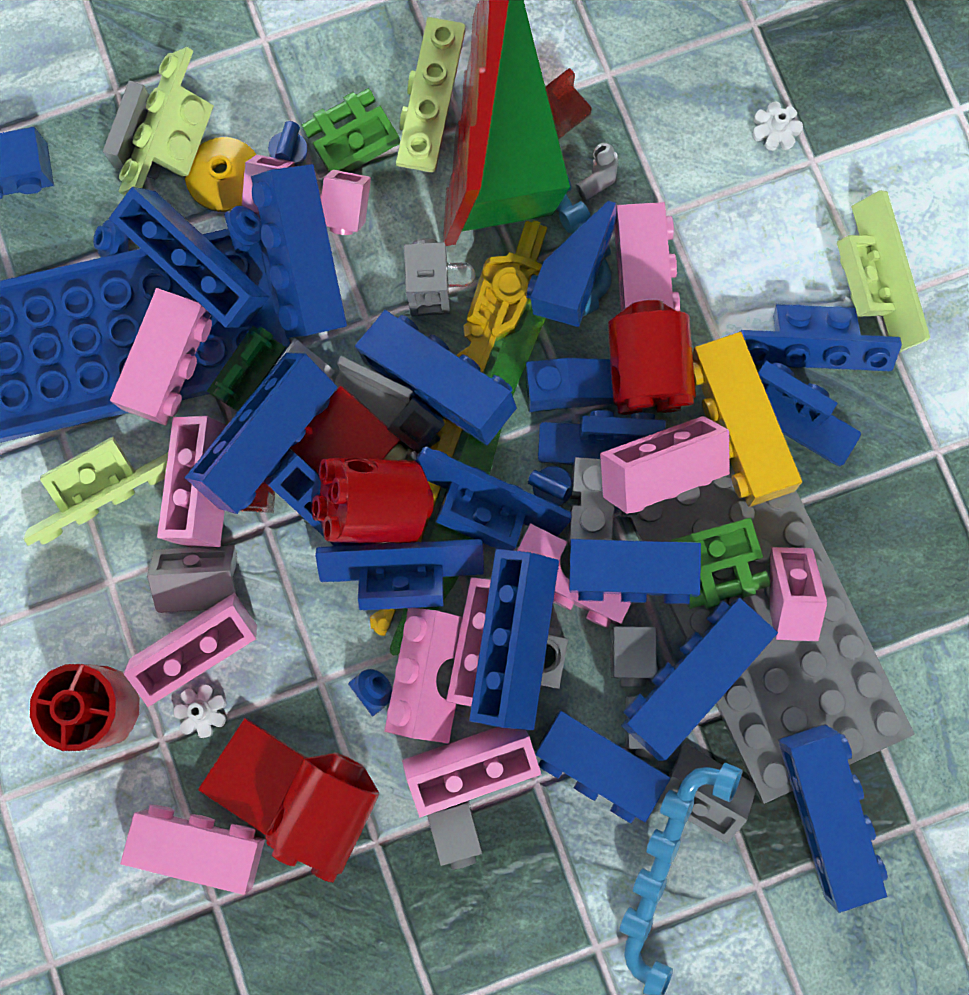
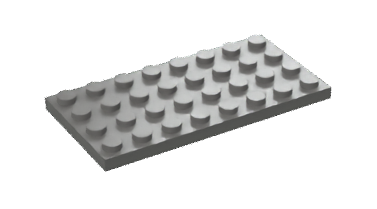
M729 460V475L713 480L709 485L698 486L682 492L675 498L664 499L646 506L642 511L628 513L627 516L639 541L669 542L675 538L751 517L763 558L748 562L751 574L766 571L769 580L771 547L813 548L827 599L819 641L776 640L774 637L715 704L747 774L756 788L760 802L765 804L793 791L778 739L826 724L840 734H844L852 751V759H848L850 765L915 735L797 491L748 508L745 498H739L734 490L731 476L735 472ZM733 567L712 572L715 584L735 579ZM770 587L756 590L754 596L742 598L738 595L720 601V603L725 601L729 605L736 599L741 598L773 627L770 615ZM669 604L685 640L695 631L700 635L706 631L711 625L707 617L717 607L707 609L703 605L689 609L687 604Z

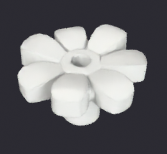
M779 102L770 103L766 111L758 110L753 119L759 125L752 132L754 140L759 142L766 138L764 146L772 151L777 149L779 143L784 150L792 148L796 142L793 136L800 135L803 128L802 122L793 121L797 111L791 106L781 109Z
M201 685L198 694L192 688L184 690L180 695L185 704L174 707V717L185 719L180 725V730L189 735L197 729L200 738L212 736V725L222 727L227 720L225 714L218 712V710L225 708L227 705L224 696L217 695L212 698L214 688L210 685Z

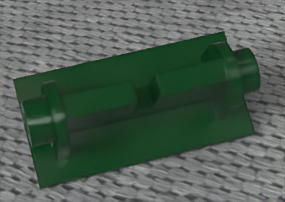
M252 326L207 392L238 412L269 374L285 351L286 346L273 339V335L266 329Z

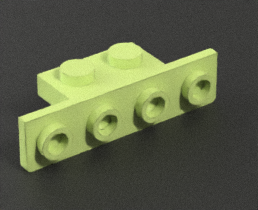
M427 17L416 71L411 70L407 88V93L410 95L408 107L403 106L401 112L400 130H403L396 166L426 172L436 171L465 35L464 23Z
M188 47L168 53L160 65L159 74L162 77L158 87L151 92L147 99L146 109L149 111L145 122L137 128L132 142L135 145L132 157L124 163L119 174V179L122 181L119 193L126 195L131 187L143 188L152 161L180 177L189 175L214 105L181 86L193 54V50Z
M879 190L851 206L860 236L848 235L837 241V246L841 256V266L846 273L850 287L851 301L856 308L858 317L883 316L888 335L901 338L902 346L900 352L928 341L930 334L888 192Z
M113 436L41 475L40 481L60 511L28 528L23 538L28 546L38 540L42 545L60 536L63 533L61 528L71 522L76 521L80 525L95 517L99 513L97 508L112 501L114 505H117L135 494L134 488L146 481L149 485L165 479L168 452L134 470Z

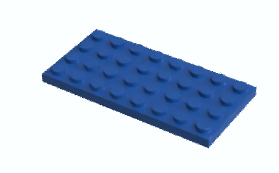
M228 229L202 234L269 296V299L247 327L225 328L211 315L212 326L207 340L200 342L195 354L197 358L195 371L190 379H185L179 393L182 395V400L210 394L207 392L208 388L252 326L266 329L273 335L272 338L286 346V349L291 344V339L286 338L285 330L279 321L278 312L280 307L276 289L270 280L271 266L267 248L264 246L262 239L251 245L248 251L236 253ZM141 248L1 280L0 443L129 413L118 408L110 399L156 288L193 301L196 300Z

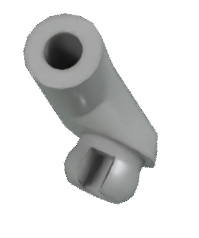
M601 143L593 150L592 174L575 185L580 197L584 201L608 188L616 180L618 155L614 152L613 146L608 143Z

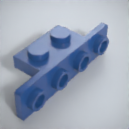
M776 304L773 315L775 331H739L742 332L754 364L761 366L765 361H768L771 364L780 363L786 367L892 371L902 346L900 337L861 335L856 308L840 306Z
M765 361L757 372L782 433L836 466H842L859 440L861 432L831 415L838 403L829 398L830 394L824 388L816 384L810 383L807 385L794 377L793 371L783 364H771Z
M595 410L590 412V416L583 415L580 424L542 422L539 428L538 461L540 463L573 465L575 457L601 459L600 453L665 430L666 420H655V415L651 413H633L631 418L614 417V412Z
M423 447L415 460L421 465L427 481L446 489L435 522L473 539H480L484 544L496 549L514 551L523 524L527 526L532 524L558 537L571 522V512L560 507L555 502L544 500L524 491L517 485L499 480L486 474V472L479 468L468 466L449 457L444 452Z
M480 539L317 547L315 553L319 580L321 582L359 581V610L443 607V577L484 574L483 541Z

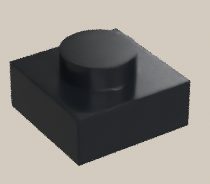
M414 395L391 422L387 430L419 454L423 447H426L445 425L446 420Z

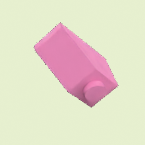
M771 547L770 615L773 628L778 632L775 636L776 640L819 641L827 599L813 548Z

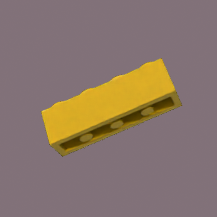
M742 332L696 346L693 351L695 386L700 385L705 399L702 400V407L706 418L729 430V460L735 472L731 479L737 496L739 498L744 497L749 508L795 492L801 485L802 479Z

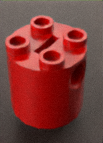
M643 300L632 303L608 321L614 405L617 406L619 415L642 413V408L657 406V413H672L681 411V406L694 404L693 399L696 397L689 314L676 311L661 300Z
M336 457L333 459L324 458L320 462V496H314L312 517L315 521H321L326 541L416 542L422 535L426 519L431 516L433 511L434 497L421 465L416 461Z
M65 664L49 671L37 683L30 699V719L35 733L47 745L58 750L84 751L107 748L124 741L133 730L139 716L140 698L122 671L109 666Z
M336 752L314 757H304L265 836L266 844L274 849L272 857L293 867L299 861L312 867L311 873L318 878L333 883L337 875L342 874L380 795L365 767L359 762Z

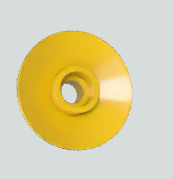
M230 137L213 138L199 145L189 175L185 176L187 189L193 199L204 208L217 212H227L236 206H242L245 162L256 155L254 150L246 143ZM222 164L227 165V168L223 173L214 172V169L217 166Z

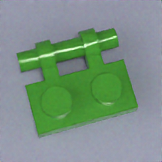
M369 88L358 94L351 92L345 95L343 102L327 111L322 108L314 112V118L301 124L308 139L320 132L323 133L324 137L314 141L313 146L329 173L332 170L350 172L400 144V137L381 106L369 112L365 111V107L376 102ZM349 116L354 118L353 121L338 129L334 126Z
M751 517L669 541L701 543L700 595L690 597V604H687L689 609L703 605L708 609L718 606L721 600L738 595L742 598L754 596L756 590L770 587L767 572L762 571L751 574L748 562L763 558ZM733 567L735 579L715 584L712 572Z

